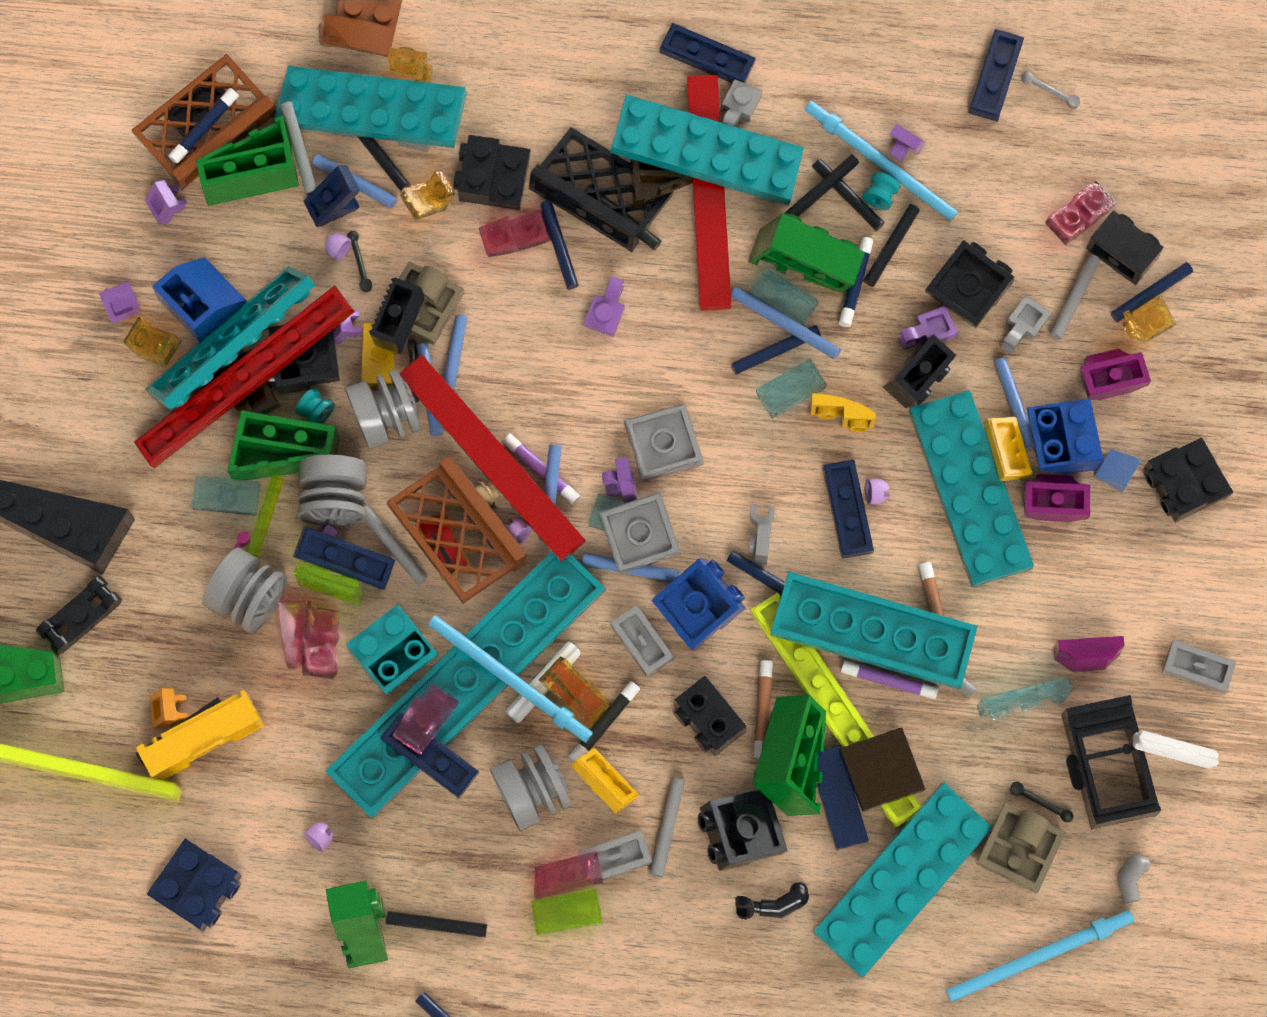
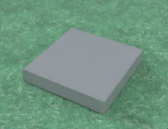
M685 403L624 420L642 482L704 464Z
M660 492L599 512L619 574L681 554Z

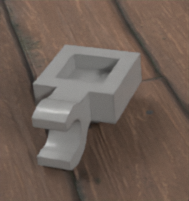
M734 79L722 103L721 110L727 112L722 123L737 127L741 118L750 121L762 97V90Z
M1025 295L1006 322V324L1012 327V330L1004 339L1001 348L1012 354L1024 336L1033 341L1052 313Z
M753 504L750 509V519L757 527V534L750 533L749 553H755L754 563L767 565L771 522L774 519L775 510L773 506H769L768 515L766 517H759L756 514L757 504Z

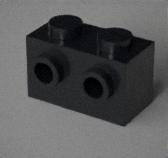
M1114 210L1091 236L1086 247L1089 252L1097 256L1135 286L1157 261L1164 248L1154 235L1144 233L1134 225V222L1124 214L1119 215Z
M932 334L917 346L883 388L905 408L914 403L920 405L931 394L932 391L929 387L935 380L939 383L949 373L951 368L948 365L957 355Z
M706 676L702 677L674 699L676 710L673 713L684 727L689 725L697 734L694 739L705 753L710 750L714 756L718 755L746 732V724Z

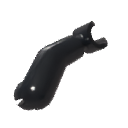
M796 882L791 885L790 892L776 900L761 899L759 902L745 896L735 897L736 913L739 918L744 920L751 918L754 913H759V916L783 918L808 903V887L802 882Z

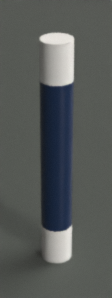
M229 88L168 157L178 164L239 95L232 88Z
M862 237L859 249L864 251L865 255L854 286L847 290L839 319V325L843 327H851L873 245V239L868 237Z

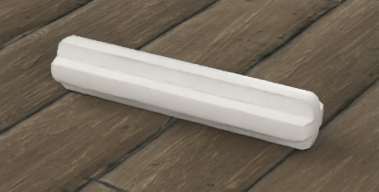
M567 642L529 685L542 695H545L550 690V683L561 672V667L547 683L543 681L544 677L558 662H562L569 668L580 656V650L573 643ZM519 695L507 708L506 712L512 720L519 723L535 705L522 695Z
M1143 730L1134 733L1132 737L1134 740L1133 747L1137 750L1211 769L1213 766L1216 767L1219 763V754L1213 749Z

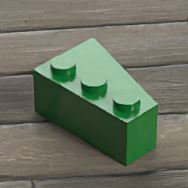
M283 115L275 118V123L260 131L256 128L249 132V137L232 145L230 142L196 160L201 187L208 206L299 186Z
M782 213L760 228L748 262L758 265L759 260L777 265V272L786 274L787 269L806 275L804 281L842 293L854 286L865 252L856 248V245L851 241L839 240L830 236L829 232L821 227H811L801 222V219L796 215Z
M241 410L227 472L232 482L299 473L300 461L306 457L328 454L336 455L340 439L337 428L331 425Z
M0 645V704L65 692L61 661L53 652Z
M809 694L776 697L752 783L787 816L820 814L821 804L815 803L816 783H822L823 773L817 772L818 753L824 752L826 710Z
M365 880L325 889L331 922L338 942L343 941L344 946H341L343 955H346L348 969L387 961L388 957L380 918L386 917L383 899L382 897L380 898L376 888L371 889Z

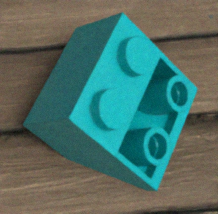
M398 604L346 643L352 657L386 696L438 656L436 650Z

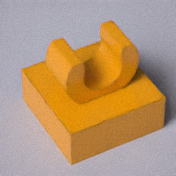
M161 688L149 697L153 729L166 728L172 723L180 722L188 717V713H179L176 710V704H181L187 699L185 695H175L174 688Z

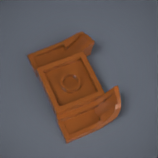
M339 0L336 15L324 14L322 22L319 24L320 45L389 57L402 0Z

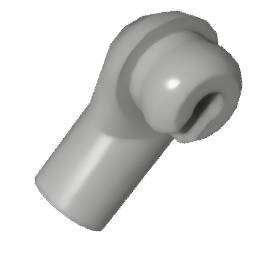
M1137 854L1130 856L1118 872V881L1124 904L1141 900L1136 882L1144 872H1148L1150 869V862L1146 856Z

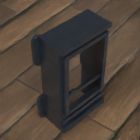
M1131 695L1066 708L1061 715L1071 755L1066 759V764L1073 788L1081 790L1091 830L1157 816L1161 811V807L1157 800L1145 752L1133 747L1134 740L1132 737L1134 733L1139 732L1132 706ZM1125 729L1129 744H1125L1122 748L1087 755L1083 738ZM1120 753H1132L1143 801L1101 809L1088 760Z

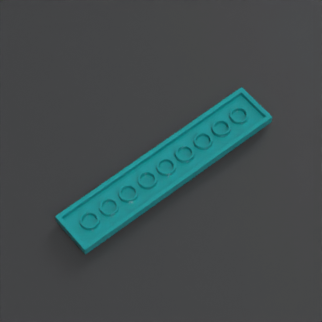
M551 551L465 637L519 676L606 591V588L572 555L563 562H560ZM454 645L325 772L373 819L421 772L420 769L380 739L400 712L447 747L508 685Z

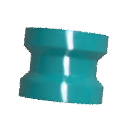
M875 172L870 178V187L865 189L862 197L865 202L877 209L889 210L893 203L892 196L898 193L901 187L900 183L885 173Z
M311 388L297 403L295 413L300 417H307L309 422L323 424L334 410L335 403L330 399L322 398L319 390Z

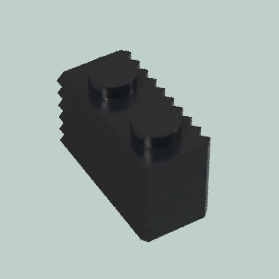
M395 277L391 279L390 289L386 290L388 295L384 296L385 301L381 302L383 306L379 307L380 312L376 313L378 318L374 319L375 324L371 325L373 329L369 333L376 346L401 354L423 304L425 295L421 287Z

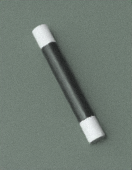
M630 681L593 725L590 729L593 734L586 743L581 740L568 755L573 762L591 750L640 691V688L634 682Z

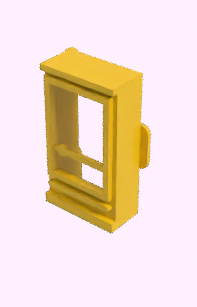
M242 690L240 691L241 697L235 694L160 734L161 740L156 737L151 739L152 745L141 744L137 746L136 749L150 776H155L156 779L165 781L192 766L190 762L231 740L235 743L265 727L249 694Z

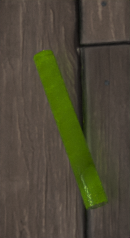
M278 476L271 477L247 552L257 559L284 479Z

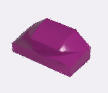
M1121 349L1093 354L1087 356L1085 365L1080 367L1087 398H1091V400H1103L1132 393L1148 386L1151 382L1142 352L1128 354Z
M1037 474L1032 482H1025L1024 516L1036 520L1064 522L1089 519L1090 485L1079 484L1072 475Z
M1124 636L1058 640L1053 647L1055 661L1072 672L1105 670L1120 656L1125 646Z

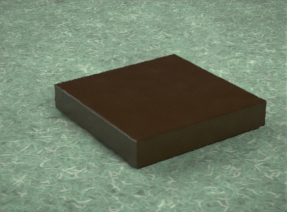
M902 727L848 745L839 750L862 812L923 792L926 789Z

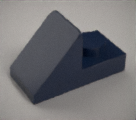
M338 165L303 202L316 227H321L356 211L359 208V204L355 196L360 190L348 166Z

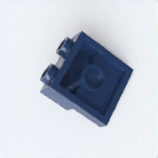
M185 838L147 895L204 932L207 926L212 928L220 918L222 911L219 908L226 898L232 899L239 890L241 882L238 880L241 878V875Z

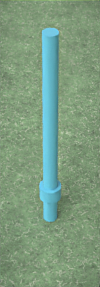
M813 101L806 106L805 111L822 123L824 130L831 135L835 133L946 219L952 221L957 215V210L842 124L843 120L836 114L832 113L830 115Z
M437 615L431 619L428 626L553 719L552 723L560 729L566 728L584 743L592 736L593 732L574 719V714L564 706L562 708L558 707Z
M1129 910L1106 920L1102 917L1091 922L1090 927L946 989V994L950 1002L956 1001L1092 940L1097 939L1101 941L1112 936L1111 932L1133 923L1134 918Z

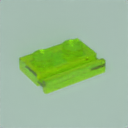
M299 562L293 575L296 576L295 579L300 587L360 606L364 593L361 586H359L360 583L355 579L347 576H338L320 567L308 566Z

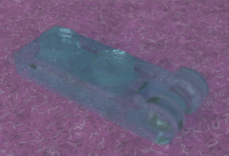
M1057 678L982 698L977 704L980 718L990 716L991 720L1000 719L1010 714L1009 710L1020 707L1023 712L1040 707V702L1051 700L1057 704L1062 703L1072 692V684L1067 678Z

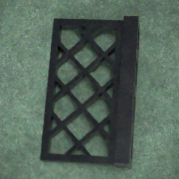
M570 127L542 164H537L531 171L529 189L546 200L552 201L557 207L631 252L639 244V239L643 232L653 222L674 193V191L661 196L659 200L650 201L638 207H634L633 204L624 205L622 193L632 192V184L620 186L617 175L626 173L631 175L630 163L620 156L610 153V150ZM573 139L583 146L584 152L568 154L566 146ZM604 158L609 161L610 168L594 170L591 159ZM587 161L589 171L572 173L570 162ZM565 163L567 174L555 175L548 169L552 164ZM612 175L615 187L598 189L596 177ZM591 178L594 190L581 191L576 188L574 180ZM600 195H617L619 206L607 207L602 204ZM642 210L644 220L638 226L627 218L626 212Z

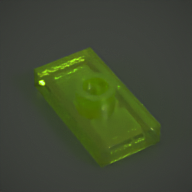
M597 890L531 901L537 936L603 924Z

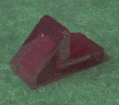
M432 683L421 698L419 696L415 697L395 730L393 737L418 754H421L457 709L459 701Z

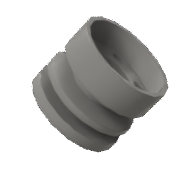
M396 368L388 371L393 384L387 387L382 374L376 376L379 389L376 392H372L365 380L345 388L369 450L389 443L388 427L393 426L401 438L405 437L401 422L407 421L412 433L420 431L418 409L408 384L399 375Z
M330 454L315 455L301 460L299 464V485L306 490L299 493L298 502L301 504L298 507V518L303 522L321 526L326 524L330 526H349L363 522L366 517V509L363 507L366 503V496L358 491L366 488L367 464L355 457Z
M238 547L233 549L222 560L213 573L205 589L202 604L222 617L228 615L233 610L231 622L237 626L242 624V629L253 634L265 624L277 608L286 588L288 577L280 571L274 572V569L268 564L262 566L257 571L259 560Z
M541 744L533 747L538 762L534 764L526 751L521 753L524 769L518 771L510 759L490 768L498 790L520 832L540 822L537 807L543 805L551 816L556 815V810L551 801L554 798H557L563 810L571 807L566 781L554 758L545 751Z

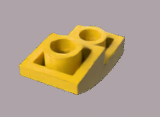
M812 393L810 415H817L819 419L824 420L842 416V428H849L851 432H866L868 429L874 428L876 413L871 409L846 398Z

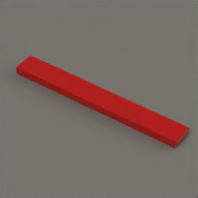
M718 75L687 76L688 113L720 122ZM694 178L693 200L700 311L731 309L724 186Z
M334 285L190 397L186 403L176 408L135 440V445L149 465L156 468L355 313L354 309Z
M423 355L419 356L399 373L408 384L411 392L560 562H563L586 542L585 538Z

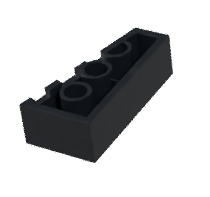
M0 480L1 523L102 575L135 521L129 509Z

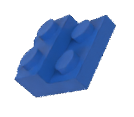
M704 558L697 559L651 600L691 650L697 649L718 629H723L746 609L742 604V601L745 599L744 595L735 585L728 586L721 578L725 572L713 559L709 562Z

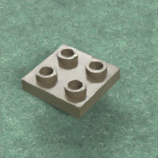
M409 261L399 279L421 287L425 295L410 333L435 345L465 293L464 288L450 282L442 272L431 266H424L422 268Z
M1004 803L976 864L1037 894L1066 832L1050 825L1047 819L1028 810L1021 811Z

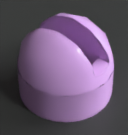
M333 233L325 240V250L331 257L340 261L348 253L352 241L343 234Z
M877 478L867 479L865 482L866 502L869 505L885 502L889 498V493L884 492L890 489L888 483Z
M511 518L509 520L511 525L505 524L504 526L520 545L528 538L532 528L520 518Z
M322 822L315 823L304 832L307 841L320 852H323L333 840V831L331 829L327 830L328 825Z

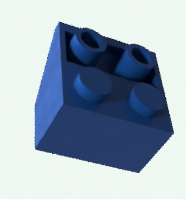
M205 257L175 266L152 286L158 300L198 342L203 340L247 302Z
M1091 398L1027 408L1039 470L1067 475L1098 469L1103 460Z

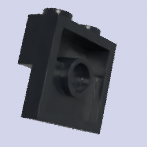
M469 135L467 143L462 142L460 145L459 161H463L462 171L455 172L453 189L458 190L459 201L520 210L531 150L502 145L499 139Z
M963 240L925 289V292L974 328H977L992 307L996 306L1013 284L1014 276L1011 274L1013 270L1007 264L1000 260H997L995 263L986 256L987 251L975 242L969 244Z
M283 325L268 327L269 336ZM333 330L269 379L270 386L276 387L279 395L306 391L310 389L311 385L340 381Z
M1202 437L1179 449L1175 447L1148 460L1144 467V476L1151 488H1156L1161 497L1160 505L1167 516L1171 515L1175 523L1233 494L1232 488Z
M760 790L711 800L700 807L701 812L698 814V825L702 832H707L711 843L707 848L708 857L712 864H717L719 871L748 865L753 861L781 855L788 851L773 802Z

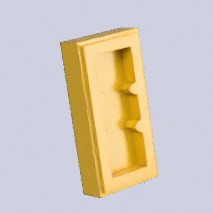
M364 323L361 382L365 380L369 387H378L376 376L382 374L387 387L393 384L388 371L395 368V353L376 346L369 333L373 329L371 325L375 323Z
M1017 418L987 419L983 424L999 480L1029 479L1033 473Z
M595 748L576 759L571 765L591 787L593 792L599 795L616 814L633 803L639 796Z

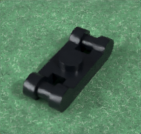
M102 576L94 578L81 593L55 615L43 621L37 627L36 632L42 639L47 638L51 643L50 647L56 655H60L68 650L121 604L122 598L116 592H111L107 588L108 583ZM98 596L102 602L97 608H94L90 602ZM65 624L70 630L65 635H61L57 630Z

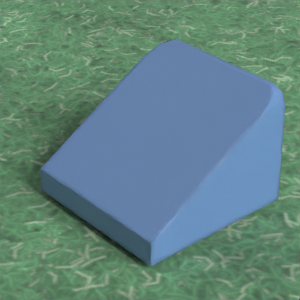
M1111 449L1095 477L1123 492L1142 460Z

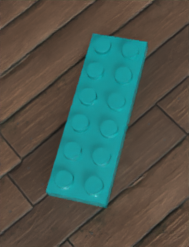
M288 66L275 118L283 115L280 104L292 101L299 128L303 130L455 148L467 91L465 87Z
M626 94L610 153L789 206L804 147Z
M290 267L285 268L145 389L153 399L170 410L174 407L182 406L190 398L189 394L194 389L209 383L214 377L213 373L222 365L227 366L238 357L237 352L244 346L258 341L262 336V331L270 324L274 325L285 317L287 309L294 303L299 304L310 295L309 291L315 286L314 282L306 274Z
M970 390L910 408L909 415L971 587L1033 569L1034 563L1005 484L999 480L989 441Z
M788 572L770 635L960 690L978 626Z
M945 782L940 783L811 932L859 977L863 978L993 827Z

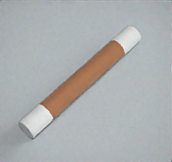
M931 562L922 563L919 565L929 610L931 613L944 616Z
M768 660L760 661L754 743L755 759L760 758L762 744L769 726L773 662Z

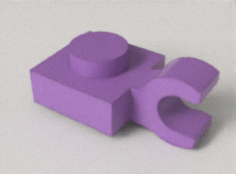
M611 276L605 297L594 296L584 321V327L614 337L625 310V305L617 303L624 288V285H622L623 280Z
M944 306L917 316L915 320L917 326L902 330V336L898 340L903 350L917 345L932 334L944 343L957 338L959 332L947 307Z

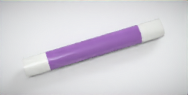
M511 433L508 434L502 443L545 480L547 465ZM558 477L557 492L571 505H574L581 495L562 478Z
M844 660L841 673L936 700L939 687L846 660Z

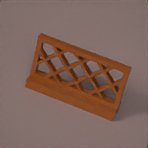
M225 54L134 127L132 133L173 178L174 183L183 190L199 177L196 160L230 142L234 145L247 138L249 132L256 128L258 129L276 114L274 102L257 88L228 54ZM227 65L234 72V84L216 82V73ZM212 77V82H206L209 78ZM238 78L242 81L243 84H238ZM198 87L211 88L210 103L193 102V91ZM215 88H232L236 93L237 90L251 91L257 98L249 106L236 105L235 100L227 109L231 111V121L226 125L214 124L208 130L205 142L195 144L191 149L193 151L190 154L187 153L174 167L170 165L165 159L166 148H175L179 143L166 142L168 127L186 128V136L190 132V128H194L197 124L190 122L191 108H208L210 110L215 105ZM188 96V101H182ZM175 106L187 107L186 122L168 121L169 111ZM235 111H242L235 116ZM151 125L163 126L162 141L148 140L142 132ZM212 130H216L217 132L211 136ZM155 147H162L161 153Z
M450 455L439 462V467L387 501L386 505L462 604L513 570L515 572L525 565L527 556L525 551ZM438 478L445 487L444 498L425 495L426 485ZM422 489L421 494L416 493L417 491ZM448 493L452 496L453 499L447 498ZM405 499L419 500L418 514L403 513L398 504ZM424 501L442 504L440 519L421 516ZM446 505L460 507L464 512L463 522L444 520ZM467 517L472 522V524L466 523ZM410 521H415L416 526L414 527ZM420 522L439 525L437 540L422 538L418 532ZM442 526L461 529L459 544L440 541ZM465 529L479 531L483 536L482 547L463 544ZM486 542L490 545L492 549L485 548ZM429 545L435 546V552L432 551ZM439 547L458 549L456 565L442 563L437 557ZM461 552L480 553L479 568L459 566ZM484 554L498 556L504 563V566L497 571L482 569ZM449 571H455L454 578L449 573ZM458 572L477 575L476 585L464 592L457 583ZM481 576H487L480 582Z

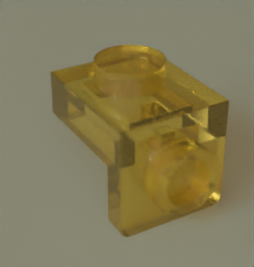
M410 47L389 49L388 63L390 72L416 75L415 81L431 82L433 66L428 64L426 52L415 51Z
M439 169L433 172L429 181L404 188L400 197L414 219L418 220L445 211L454 197L455 191L451 182L446 179L443 172Z
M1161 296L1133 312L1127 310L1123 313L1126 319L1123 326L1132 340L1136 338L1144 344L1177 325Z
M138 317L123 342L139 358L167 367L182 341L176 335L155 328L146 319Z

